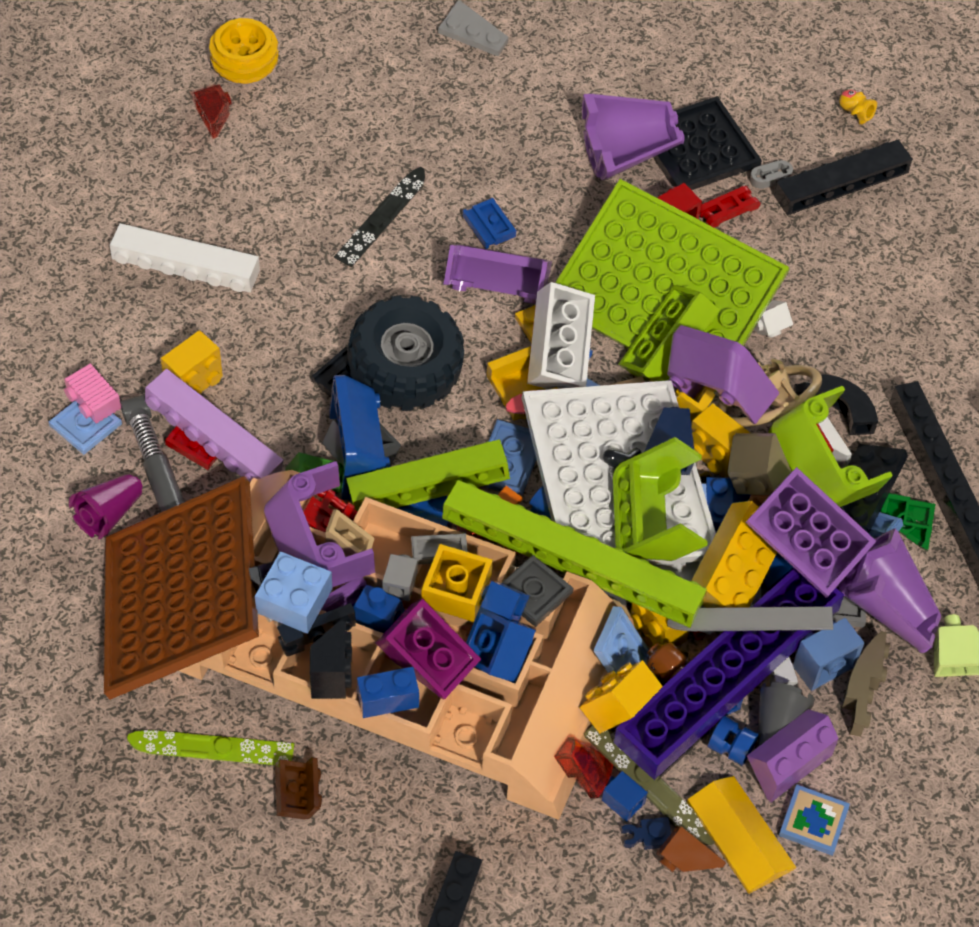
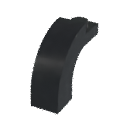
M821 374L822 384L815 396L843 386L845 389L832 407L844 416L849 436L874 434L878 424V417L869 396L860 387L844 378ZM811 383L795 384L793 391L799 396Z

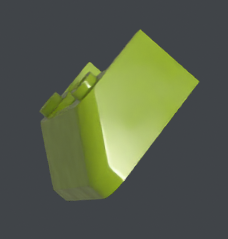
M843 386L809 398L776 420L768 433H776L791 471L797 467L839 507L878 492L893 476L891 472H887L868 480L864 471L857 466L851 465L842 469L839 467L816 424L823 422L829 414L828 408L832 407L845 391Z
M674 437L617 466L613 473L616 548L622 549L626 554L638 559L674 561L708 546L707 540L681 523L667 529L665 495L674 491L679 486L681 469L702 460L701 454Z

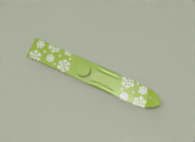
M156 730L135 731L127 736L128 742L134 749L145 753L275 765L279 759L292 761L295 744Z

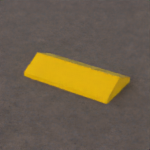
M734 776L715 780L687 799V803L695 811L703 827L715 841V845L748 894L796 869L795 864Z

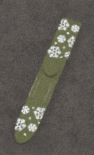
M592 725L584 733V737L620 772L623 771L648 792L647 799L668 817L675 826H682L704 845L715 843L703 827L695 811L660 776L653 780L614 744L615 733L611 729L599 734Z

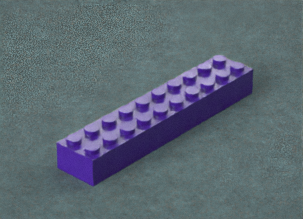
M794 568L752 607H832V614L835 615L840 609L844 594L835 588L828 597H825ZM817 630L724 631L671 678L632 719L621 723L616 728L614 744L655 780L798 649L800 642L808 633H815Z

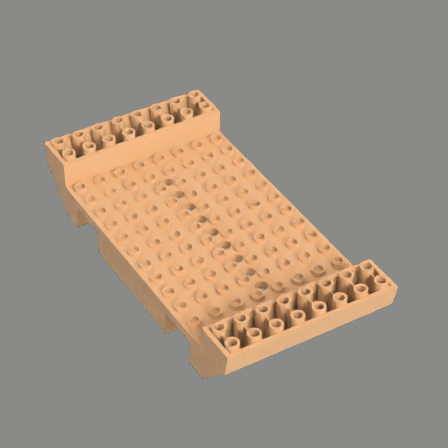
M287 470L260 479L252 478L250 482L255 566L274 561L279 555L265 518L264 507L294 475L299 474L297 471ZM313 495L316 499H320L317 495ZM365 497L353 520L355 524L375 538L372 545L375 573L363 577L366 585L374 588L379 587L383 589L382 582L390 554H403L412 558L411 536L463 534L462 532ZM308 499L300 501L302 509ZM329 504L328 507L332 510H335V508ZM310 527L316 545L326 543L325 532ZM466 534L467 552L493 560L492 577L488 585H490L491 581L502 583L515 571L516 552ZM418 564V573L410 602L401 600L405 611L412 603L421 600V589L431 564ZM566 572L563 580L574 588L573 593L537 627H534L522 616L518 621L536 630L523 662L522 670L515 683L491 676L474 667L448 697L443 700L417 680L419 708L363 718L357 694V677L402 668L394 663L375 643L383 633L357 623L356 626L347 631L352 634V688H346V699H311L310 646L313 643L305 645L304 651L287 657L278 641L280 634L273 621L268 622L265 616L258 614L259 637L179 671L202 680L209 668L508 785L507 800L559 820L591 746V743L584 737V733L592 726V723L579 707L587 700L585 695L594 687H600L603 684L600 680L608 674L594 653V648L613 606L618 607V605L592 580ZM346 583L332 587L331 592L335 591L336 589L340 588ZM321 610L318 615L326 613V611ZM434 610L466 643L474 622ZM628 617L633 626L635 627L633 619Z

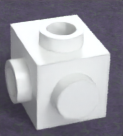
M777 300L771 301L754 330L758 334L767 335L770 338L780 335L781 330L792 326L793 322L787 303Z

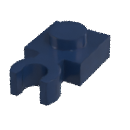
M669 818L640 820V828L630 824L622 826L621 833L633 835L632 839L624 840L623 846L625 848H632L639 842H643L644 850L660 848L671 834Z

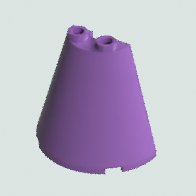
M598 94L583 95L582 119H586L585 130L583 131L586 151L596 177H600L601 180L613 177L684 143L683 131L675 126L678 124L677 112L673 111L670 102Z
M894 528L875 538L876 543L838 586L845 597L914 646L920 653H925L933 646L934 633L937 631L941 614L899 532Z

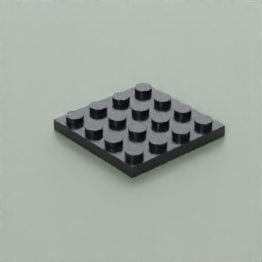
M718 96L675 110L678 115V124L675 126L683 131L684 143L654 157L673 187L685 183L691 190L761 166L762 162Z

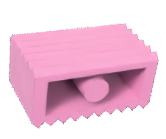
M91 363L64 379L66 385L64 392L71 402L76 401L79 404V410L86 419L90 417L95 423H99V421H103L104 418L111 416L112 413L121 409L118 393L104 380L103 376L95 370Z

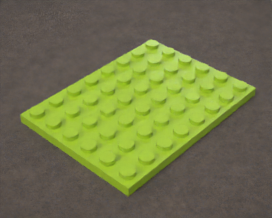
M619 179L555 283L595 295L592 329L628 349L674 285L701 292L720 309L713 323L704 332L736 341L744 346L790 269L787 265Z

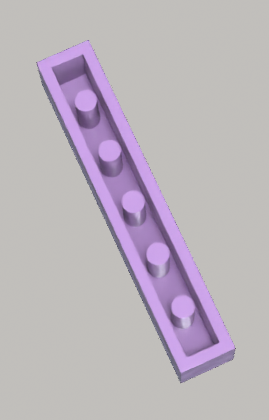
M167 368L145 387L146 404L152 410L158 411L165 416L171 425L178 426L183 430L191 441H197L202 445L210 456H216L221 460L229 471L236 472L241 477L245 476L249 482H251L252 478L260 479L282 472L284 460Z

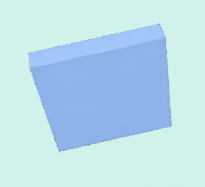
M74 401L48 422L49 426L84 455L122 425V421L112 413L111 416L104 418L103 421L95 423L90 417L86 419L82 415L78 407L79 404Z

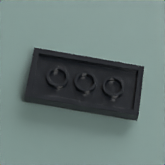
M859 444L848 466L853 465L862 469L868 480L887 472H891L893 475L878 492L840 507L867 533L870 532L908 458L906 449Z

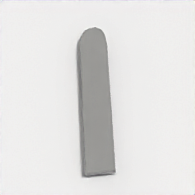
M832 607L700 608L691 628L671 619H668L667 625L672 629L682 631L833 630Z

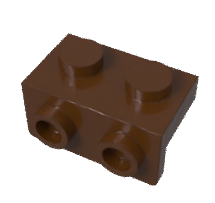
M311 757L306 763L279 759L275 763L277 816L310 819L320 809L322 804V796L319 794L321 770L318 768V758Z

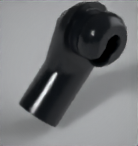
M634 447L627 453L608 449L603 454V460L608 465L617 468L622 462L642 452L637 447Z

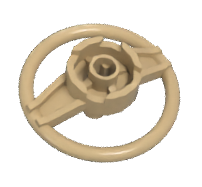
M771 359L772 364L761 366L760 362H758L759 366L780 392L772 402L776 409L764 413L756 424H753L748 417L731 418L744 428L762 425L781 418L816 395L822 384L820 372L813 367L805 365L784 367L783 362L778 359ZM805 375L810 377L812 382L798 396L791 388L789 376ZM720 401L717 407L726 413L729 406Z

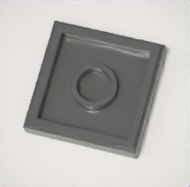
M534 555L528 558L502 582L529 595L522 617L534 627H537L573 593L574 589Z

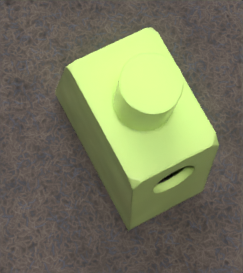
M952 614L944 618L945 626L938 628L934 639V676L979 675V631L974 625L961 626L959 615Z

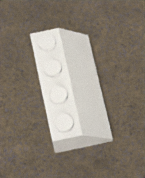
M553 282L537 291L527 384L548 390L554 387L558 389L586 387L595 295Z

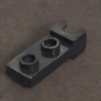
M349 603L318 615L308 634L285 624L279 625L277 627L280 634L278 641L284 654L288 657L304 651L305 645L315 643L339 621H346V632L349 631L352 627L356 626L355 610L352 604Z

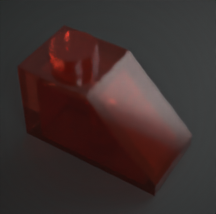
M220 84L194 92L195 108L212 139L218 137L230 115L229 106L232 105L228 92H224Z

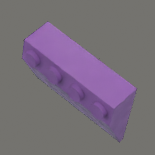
M797 467L746 521L757 534L825 597L831 594L876 543L873 537Z

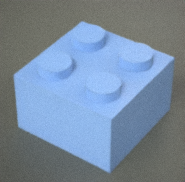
M280 551L255 595L258 614L308 634L332 591V572Z

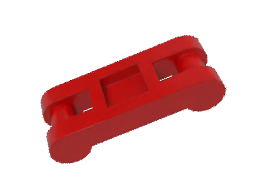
M742 186L702 204L700 217H704L706 224L715 228L721 223L747 211L751 212L758 209L761 203L756 197L751 195L752 192L747 186Z

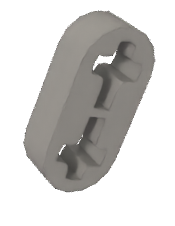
M783 160L755 167L751 171L750 183L759 189L775 186L776 182L782 178L792 176L793 167L789 162Z

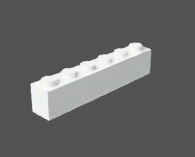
M121 223L110 243L112 259L118 263H130L146 270L151 268L162 271L166 275H180L191 281L200 280L208 282L212 286L221 285L237 292L246 291L251 293L260 271L259 256Z

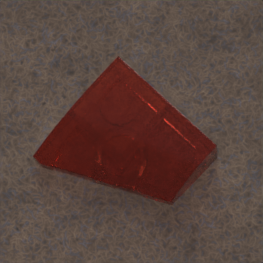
M568 737L554 756L568 778L576 777L590 798H599L610 779L613 764L597 750L574 737Z

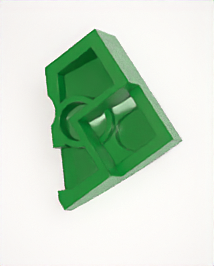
M889 493L881 513L901 518L903 526L898 532L923 550L928 551L936 504L911 500L908 496Z

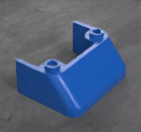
M334 375L329 418L337 419L344 463L340 496L341 500H349L351 495L346 478L389 468L390 460L389 457H385L377 410L380 408L379 393H375L374 388L346 375Z

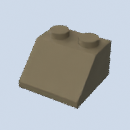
M736 433L732 440L728 475L736 493L770 495L792 472L776 433Z

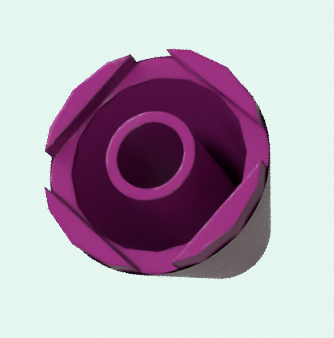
M126 474L75 492L69 498V509L74 507L76 514L72 517L80 529L91 538L96 534L99 536L98 539H102L141 497L143 486L136 476Z

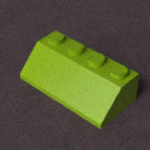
M674 285L618 365L636 377L642 376L645 382L668 381L669 376L667 372L673 333L680 325L704 332L713 323L720 309L701 292Z

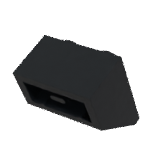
M339 621L310 646L311 699H346V688H352L351 632H346V621Z

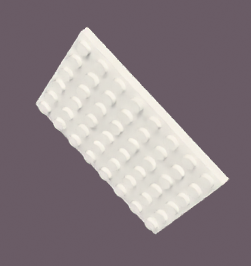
M672 381L523 391L521 398L551 520L562 526H569L578 533L594 537L601 543L616 548L613 473L616 468L604 462L603 454L608 449L627 453L634 447L639 448L642 453L645 451L663 408L679 407ZM694 463L690 475H681L679 486L674 491L665 495L667 529L681 523L707 540L708 546L674 561L644 559L651 565L702 561L716 534L696 463Z

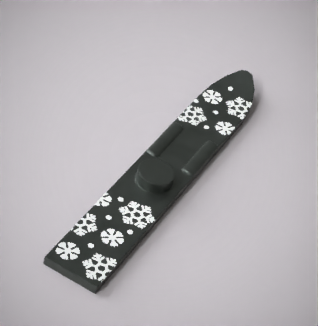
M419 167L406 175L337 252L334 258L353 267L423 186L425 169Z

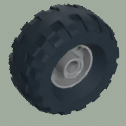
M401 295L390 296L386 302L379 300L369 306L368 310H365L356 319L350 333L347 350L348 366H350L351 370L350 375L352 379L374 388L375 393H379L380 404L383 407L389 409L392 406L399 407L401 411H411L413 407L424 409L434 405L435 400L440 401L451 392L452 387L456 385L463 365L464 339L452 316L447 311L443 313L440 305L433 301H429V303L422 301L421 297L411 295L410 298H402Z

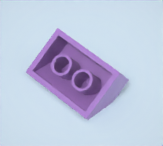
M808 709L747 755L769 802H773L832 756L839 738L828 715Z

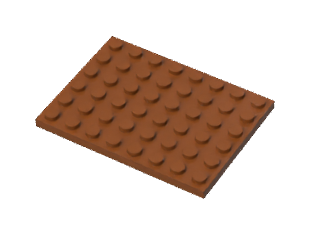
M245 476L106 537L104 694L109 700L259 637L258 610L255 604L256 591L249 573V568L255 566L250 482Z

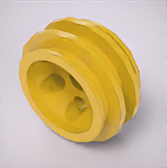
M251 18L229 20L221 25L210 38L209 51L212 66L216 72L229 81L241 84L260 81L270 74L278 64L277 38L274 32L260 21Z

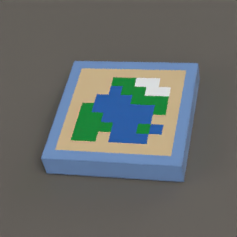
M796 784L779 836L833 856L850 803Z

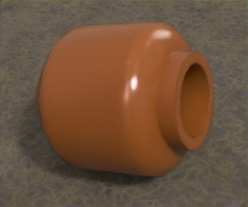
M658 642L647 653L650 656L647 660L648 668L659 681L664 683L673 678L687 664V657L672 642H667L663 645Z

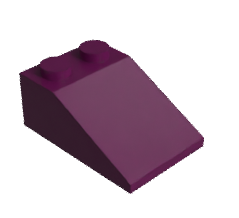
M424 599L412 603L375 642L402 669L414 667L416 679L443 700L448 697L481 660Z

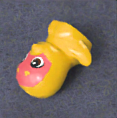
M845 90L839 99V103L844 110L851 112V115H857L860 125L871 120L877 109V101L866 99V96L861 91Z

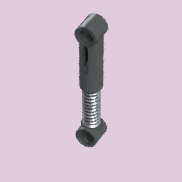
M145 394L120 401L126 425L132 427L144 459L143 467L160 512L184 503L168 457L163 454L152 427L153 425L150 421L152 415L150 407L146 404Z

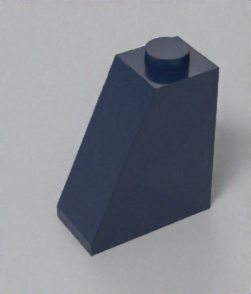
M664 407L645 451L674 437L694 449L690 410L679 407ZM694 463L681 469V475H690Z

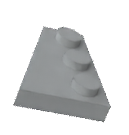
M460 0L456 2L438 28L439 34L495 56L500 55L507 45L509 38Z

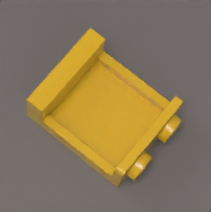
M531 346L487 363V378L505 408L511 398L522 394L523 391L548 390L527 384ZM509 412L513 421L520 418L527 419L526 414Z

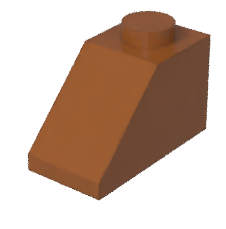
M676 826L656 853L662 858L659 863L672 873L675 869L678 872L722 868L726 864L723 859L682 826Z

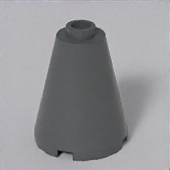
M766 682L763 683L760 689L758 747L806 710H811L815 701L813 695L809 693L807 698L801 695L802 689L784 683L771 682L770 687H767Z

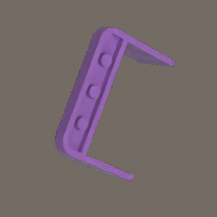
M450 245L444 284H452V289L466 291L467 287H474L524 297L523 302L536 304L537 291L548 283L552 261L465 245Z
M680 325L673 333L667 372L669 376L668 381L671 380L675 388L679 389L680 392H684L692 399L696 397L703 386L716 389L720 394L719 399L724 404L740 407L753 424H756L780 392L750 352L736 341Z
M336 461L294 475L264 507L265 518L278 552L280 553L281 551L331 571L332 587L375 573L374 552L372 548L345 557L342 548L336 543L327 542L316 545L300 505V501L340 486L339 470Z

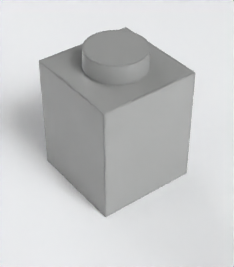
M390 554L382 582L383 590L400 600L410 602L418 573V559H413L403 554Z

